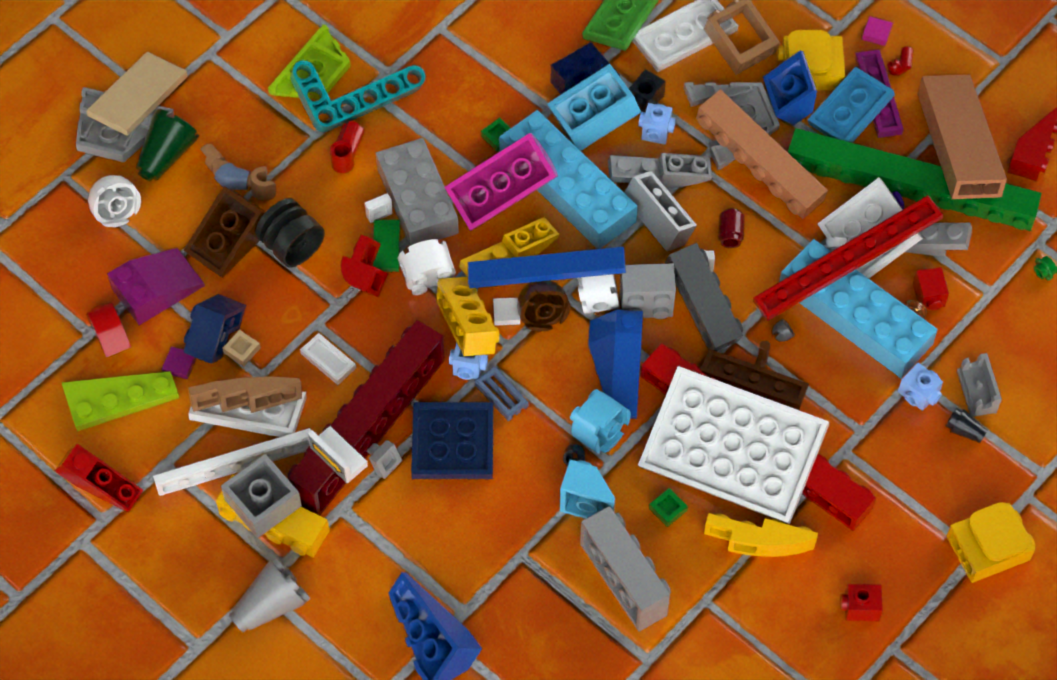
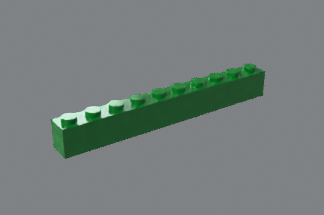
M795 128L788 149V153L808 172L820 177H829L840 180L843 183H852L867 187L877 178H880L891 193L898 191L901 197L917 202L929 195L936 206L941 209H950L964 213L967 216L984 218L993 223L1010 225L1020 230L1031 231L1042 195L1041 192L1005 184L1002 197L952 199L941 166Z

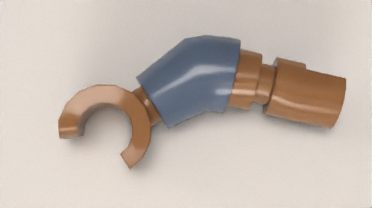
M206 144L200 149L207 157L205 164L213 171L215 180L221 186L232 190H248V187H251L252 195L262 201L271 200L275 197L276 184L272 181H267V167L256 168L250 174V171L228 163L213 144Z

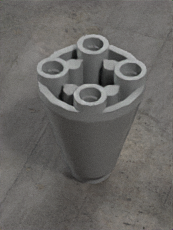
M274 557L265 565L233 608L234 612L229 616L235 625L244 632L247 629L252 630L301 607L311 598L295 582L297 579L287 567L285 568L277 557Z

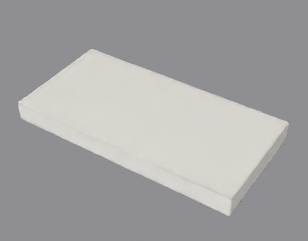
M696 0L640 29L632 41L654 69L660 72L713 44L704 31L708 20L707 17L716 10L721 12L724 8L718 0ZM733 18L719 24L727 36L738 31V24Z

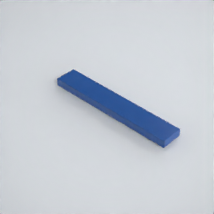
M624 247L468 262L469 288L626 273Z

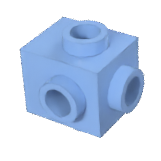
M648 103L646 112H641L638 125L642 127V140L666 145L668 134L673 133L676 118H672L673 108L662 104Z
M457 343L455 349L450 351L449 364L453 365V375L465 380L478 379L481 370L485 371L487 368L488 355L463 356Z
M918 362L901 379L898 392L905 397L910 405L917 406L923 411L929 404L933 406L941 398L942 393L940 390L943 381L934 371L926 369Z

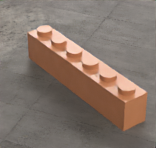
M721 89L699 107L696 119L700 126L705 130H709L721 146L727 147L739 163H744L757 180H762L775 197H780L793 214L799 215L804 219L824 201L828 190Z

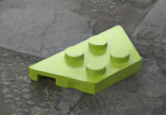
M323 24L268 87V91L271 95L299 98L290 77L294 65L299 61L305 60L312 63L327 94L351 67V64L345 52L341 51L337 40L333 39L329 33L327 25ZM298 70L296 72L301 79L309 77L305 70ZM309 92L307 94L309 99L320 100V96L316 92Z

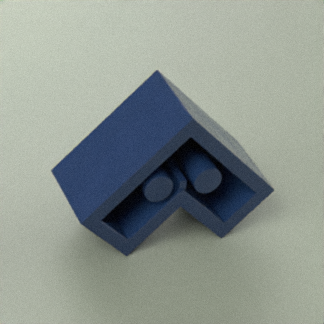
M220 294L196 304L190 315L192 319L190 329H188L184 337L186 345L183 353L210 364L222 359L224 354L223 347L227 343L229 334L240 329L246 305Z

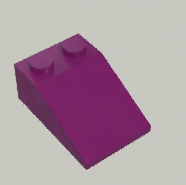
M178 248L129 260L107 273L112 290L138 325H141L205 286L204 282Z

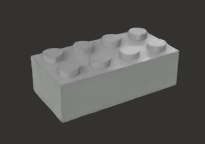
M424 138L376 152L377 170L392 200L393 208L398 220H400L409 246L421 241L440 240L459 234L458 216L444 188Z
M608 506L581 521L580 545L640 632L667 616L671 590L667 582L663 578L659 579L655 573L656 568L652 560L648 556L644 557L640 551L641 547L637 538L633 534L629 535L625 529L626 524L619 513L615 514L612 508Z

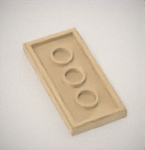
M146 52L87 109V116L128 136L187 78V71Z

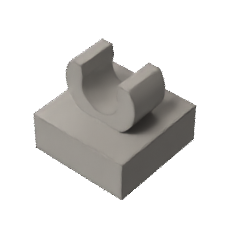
M388 440L381 446L373 443L367 450L371 454L369 460L376 474L383 479L402 461L395 445Z

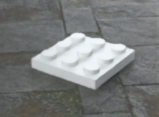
M877 178L820 221L818 225L827 239L840 237L847 239V242L903 209L884 182ZM917 233L856 270L869 279L923 238Z

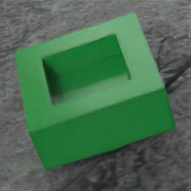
M498 118L481 130V137L498 152L499 136L511 128L501 118Z
M668 488L649 504V509L668 527L687 512L688 506Z

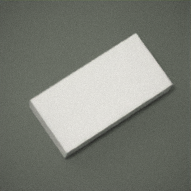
M320 333L300 349L301 355L337 385L356 369V364Z

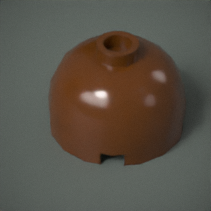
M554 281L530 282L522 289L518 296L517 310L522 322L525 323L529 330L537 332L549 331L553 329L550 325L558 322L561 325L570 313L571 305L566 292Z

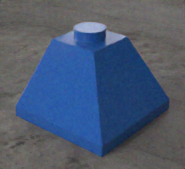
M800 50L763 77L776 117L793 125L813 112L817 94L804 52Z

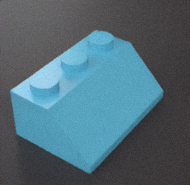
M608 64L547 103L568 139L580 151L641 113L634 95L611 64Z

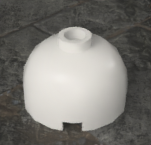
M109 175L102 177L91 187L88 204L91 213L102 225L106 227H119L128 223L129 219L127 218L131 217L133 213L135 215L138 213L141 205V196L128 179L122 176Z

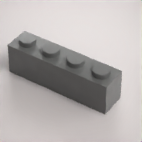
M695 243L669 254L665 264L674 263L675 284L707 349L718 351L738 342L743 336L742 324L738 318H734L730 310L732 308L731 302L726 295L722 294L719 288V278L715 272H711L707 264L708 256L706 252Z

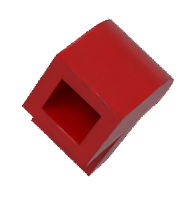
M360 235L358 242L354 246L352 257L342 256L341 273L349 285L379 298L388 273L372 265L381 243L370 237Z
M112 303L96 306L90 312H87L86 315L89 323L95 331L106 357L131 347Z

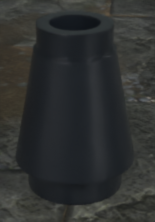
M958 408L954 410L945 425L950 429V432L978 443L982 441L988 431L964 409L961 411Z

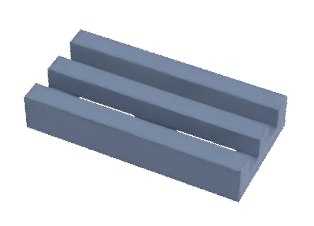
M493 367L475 380V386L490 402H493L494 407L507 421H510L514 414L518 415L521 409L529 407V402L496 367ZM494 376L500 382V384L514 397L518 404L515 405V403L490 377ZM483 382H486L510 409H508Z

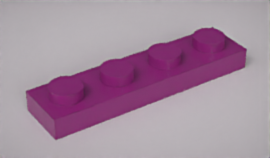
M880 49L857 52L855 54L857 68L891 88ZM894 97L873 119L878 138L897 136L903 133V126Z

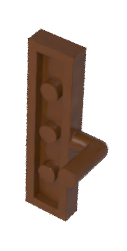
M768 341L760 343L755 364L709 349L701 367V372L709 378H715L720 382L800 410L809 386L806 382L765 368L770 351V343Z

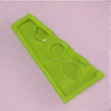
M171 371L62 382L77 431L179 398Z

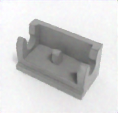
M987 353L980 354L977 357L978 360L970 363L969 358H965L962 361L961 367L957 369L961 387L972 417L997 413L1002 400Z

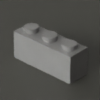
M652 171L634 176L624 193L638 206L637 216L667 252L684 246L696 228V223Z

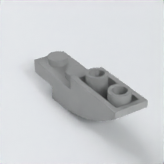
M661 153L659 159L610 155L608 159L609 177L612 182L630 183L634 176L649 171L655 174L665 188L689 186L712 179L710 156Z
M934 223L920 231L919 234L923 239L905 252L946 256L947 250H968L972 226L970 223Z

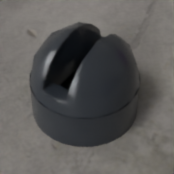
M578 444L569 445L564 451V463L568 466L570 460L585 461L583 447ZM573 452L577 453L578 458L573 459Z

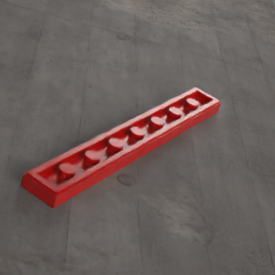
M927 195L753 297V302L765 319L769 321L941 220L943 213Z

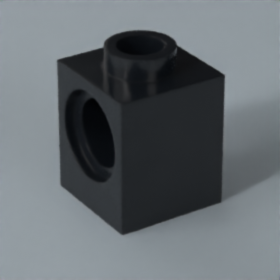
M646 69L629 88L635 97L640 111L646 112L648 103L658 104L665 95L666 81Z

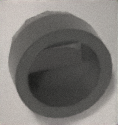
M781 319L773 326L772 334L776 335L779 333L775 338L777 341L785 342L795 336L785 319Z

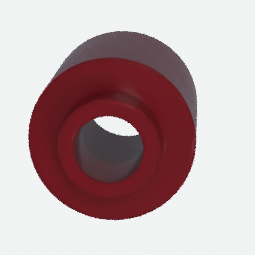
M730 208L719 215L718 239L721 241V245L726 248L739 247L744 239L745 216L737 209Z

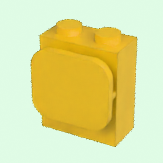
M795 30L789 36H783L782 46H778L777 59L782 60L783 63L798 51H803L816 90H835L845 79L842 36H830L823 30Z
M1000 502L974 512L970 518L950 525L946 536L971 583L1030 561L1035 551L1033 537L1027 533L1019 512L1014 510L1010 503Z

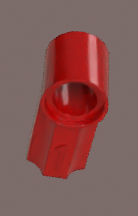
M349 121L344 123L336 142L330 146L332 168L338 173H347L354 167V157L364 135V128L357 122Z

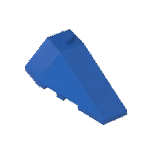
M615 310L590 321L588 347L595 363V370L599 376L602 392L629 409L631 413L630 419H637L643 311Z
M402 572L389 591V596L398 621L404 624L408 637L405 638L407 646L413 649L416 658L413 662L415 669L423 680H452L470 668L482 648L464 625L406 572Z

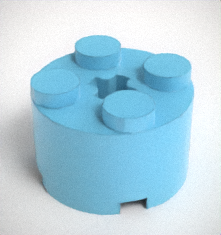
M595 389L590 393L588 400L582 407H576L571 413L570 420L573 421L571 428L572 436L596 453L600 454V451L606 453L622 438L624 433L620 430L623 424L628 426L631 417L630 410L604 392Z

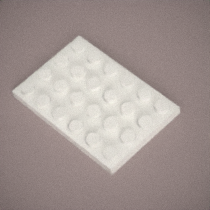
M678 366L638 466L790 524L830 423L824 419Z

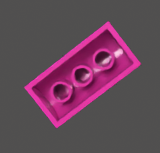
M529 133L444 188L468 228L472 231L557 178L558 174L540 142L532 133Z

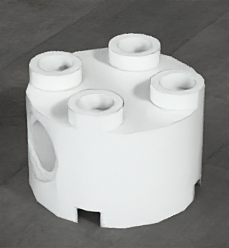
M438 239L421 241L409 246L408 253L404 254V251H402L398 256L406 286L412 290L413 295L425 293L427 288L437 286L438 279L453 278L456 273L446 241L443 240L441 244H439Z
M614 274L577 278L584 314L620 308Z

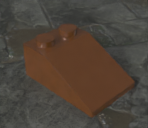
M224 186L183 251L220 277H224L260 241L256 237L255 231L258 222L266 211L238 192Z

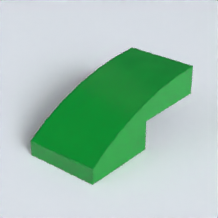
M374 220L373 240L381 243L373 266L384 272H399L400 220Z

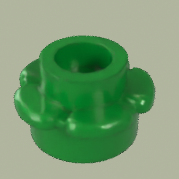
M1048 256L1035 260L1036 266H1034V271L1040 279L1046 278V280H1051L1053 275L1057 273V267L1053 260Z

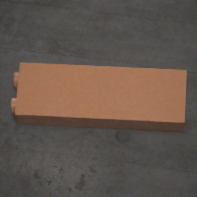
M922 76L917 95L951 198L1002 197L1007 178L971 76Z

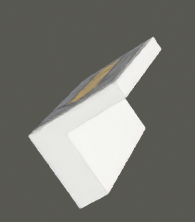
M331 426L319 436L313 430L308 433L310 448L346 483H349L368 466L367 461Z

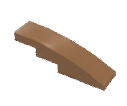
M245 377L215 381L188 388L193 412L220 405L221 411L226 412L248 405L250 412L253 413L302 399L301 381L299 378Z

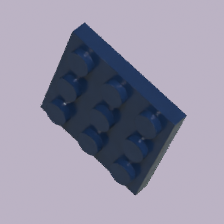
M413 402L412 479H493V402Z

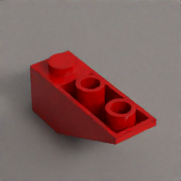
M1057 108L1053 109L1018 139L1007 173L1037 181L1040 172L1045 173L1049 158H1045V154L1052 151L1055 139L1051 138L1052 133L1057 134Z
M77 443L69 449L55 469L56 473L76 487L126 512L131 510L143 492L142 488Z

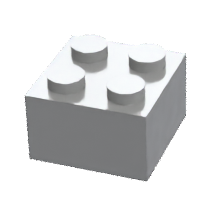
M674 263L625 265L626 273L620 275L619 294L621 310L643 311V318L654 317L656 319L673 317L676 294Z
M266 454L221 485L224 500L257 538L302 506L298 490Z

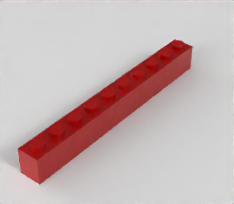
M662 343L645 360L641 368V378L665 395L668 392L678 366L704 376L707 375L701 372V369L696 364L684 360L675 349L668 348ZM817 454L802 495L854 532L873 509L876 497L867 487L858 485L851 480V477L845 471L837 470L829 464L824 456Z

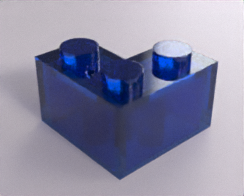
M590 42L551 64V83L560 94H563L610 63Z

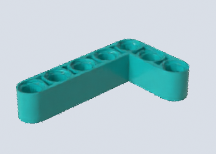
M302 60L297 62L293 67L290 78L315 129L319 132H328L344 123H348L417 92L424 83L426 75L421 67L412 65L333 101L330 100L314 66L309 61ZM298 70H305L309 77L301 79L296 72ZM407 75H415L419 83H410ZM391 84L395 86L397 92L394 94L387 92L385 85ZM309 92H316L320 96V100L312 101L308 98L307 94ZM363 95H372L375 102L371 104L365 102ZM349 104L353 112L349 114L343 112L341 105ZM320 114H327L331 122L327 124L322 123L318 116Z

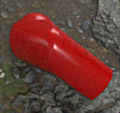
M903 47L901 49L900 60L894 59V63L891 60L888 62L887 68L891 75L899 76L911 69L913 49L911 47Z

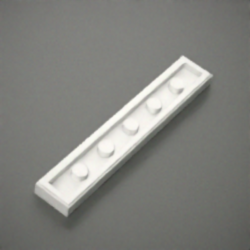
M308 428L154 475L159 496L240 472L264 454L273 462L305 452L310 446L308 433L311 429Z

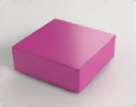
M869 16L862 40L886 46L893 23Z

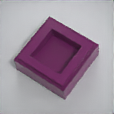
M171 347L163 364L162 371H171L172 376L188 380L197 358L183 353L184 350Z

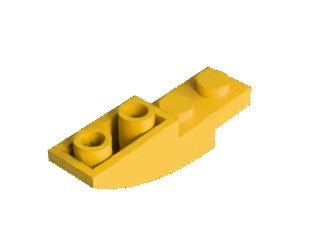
M545 217L505 234L502 242L460 260L459 268L468 277V262L538 255L559 237V233Z
M708 513L704 531L706 535L729 541L728 551L764 557L788 556L813 550L818 533L813 532L808 527L787 525L778 519L769 520L765 518L761 528L749 521L739 522L730 519L724 514L714 515Z

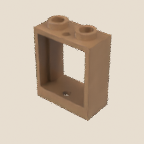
M734 0L726 9L721 12L716 10L707 17L708 20L704 31L735 75L774 55L780 45V41L751 0ZM740 13L744 14L763 41L742 54L738 52L719 25Z

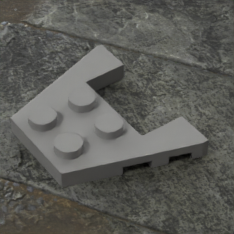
M694 82L684 83L683 88L691 107L706 102L721 89L769 135L779 129L780 124L762 83H730V85H716L715 82H706L705 85H694ZM720 144L711 146L710 153L717 170L724 168L735 160L733 153L727 147H723Z
M83 87L76 139L77 151L125 162L143 146L154 112L157 109L168 111L167 117L174 118V110L157 106L143 122L126 136L87 116V109L104 92Z

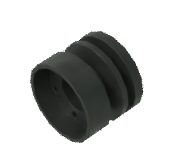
M293 198L281 200L270 207L261 217L255 231L256 237L268 249L273 250V254L286 267H296L308 260L318 250L325 236L324 228L314 218L307 215V211Z

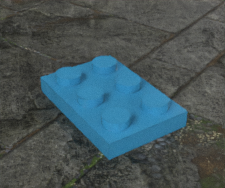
M855 67L809 117L808 123L828 137L853 143L895 96L894 90Z

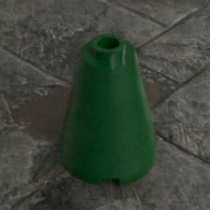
M157 109L153 114L136 166L139 170L138 175L150 182L152 179L158 180L199 138V134H196L197 130L176 115L174 118L167 117L168 111Z

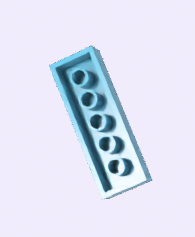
M538 110L499 136L500 151L529 133H532L537 138L551 159L558 174L557 178L537 189V191L597 249H601L636 223L638 206Z
M813 239L781 271L780 281L831 251ZM857 270L852 271L800 302L801 305L900 378L933 345L938 330Z

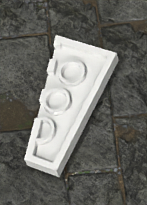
M302 392V399L253 413L250 412L248 405L226 412L221 411L220 405L193 412L191 407L188 413L189 420L282 437L295 433L307 396L306 392Z

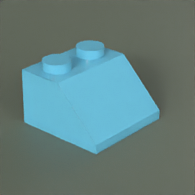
M570 460L560 488V512L587 519L608 506L614 511L615 497L597 467L583 460Z

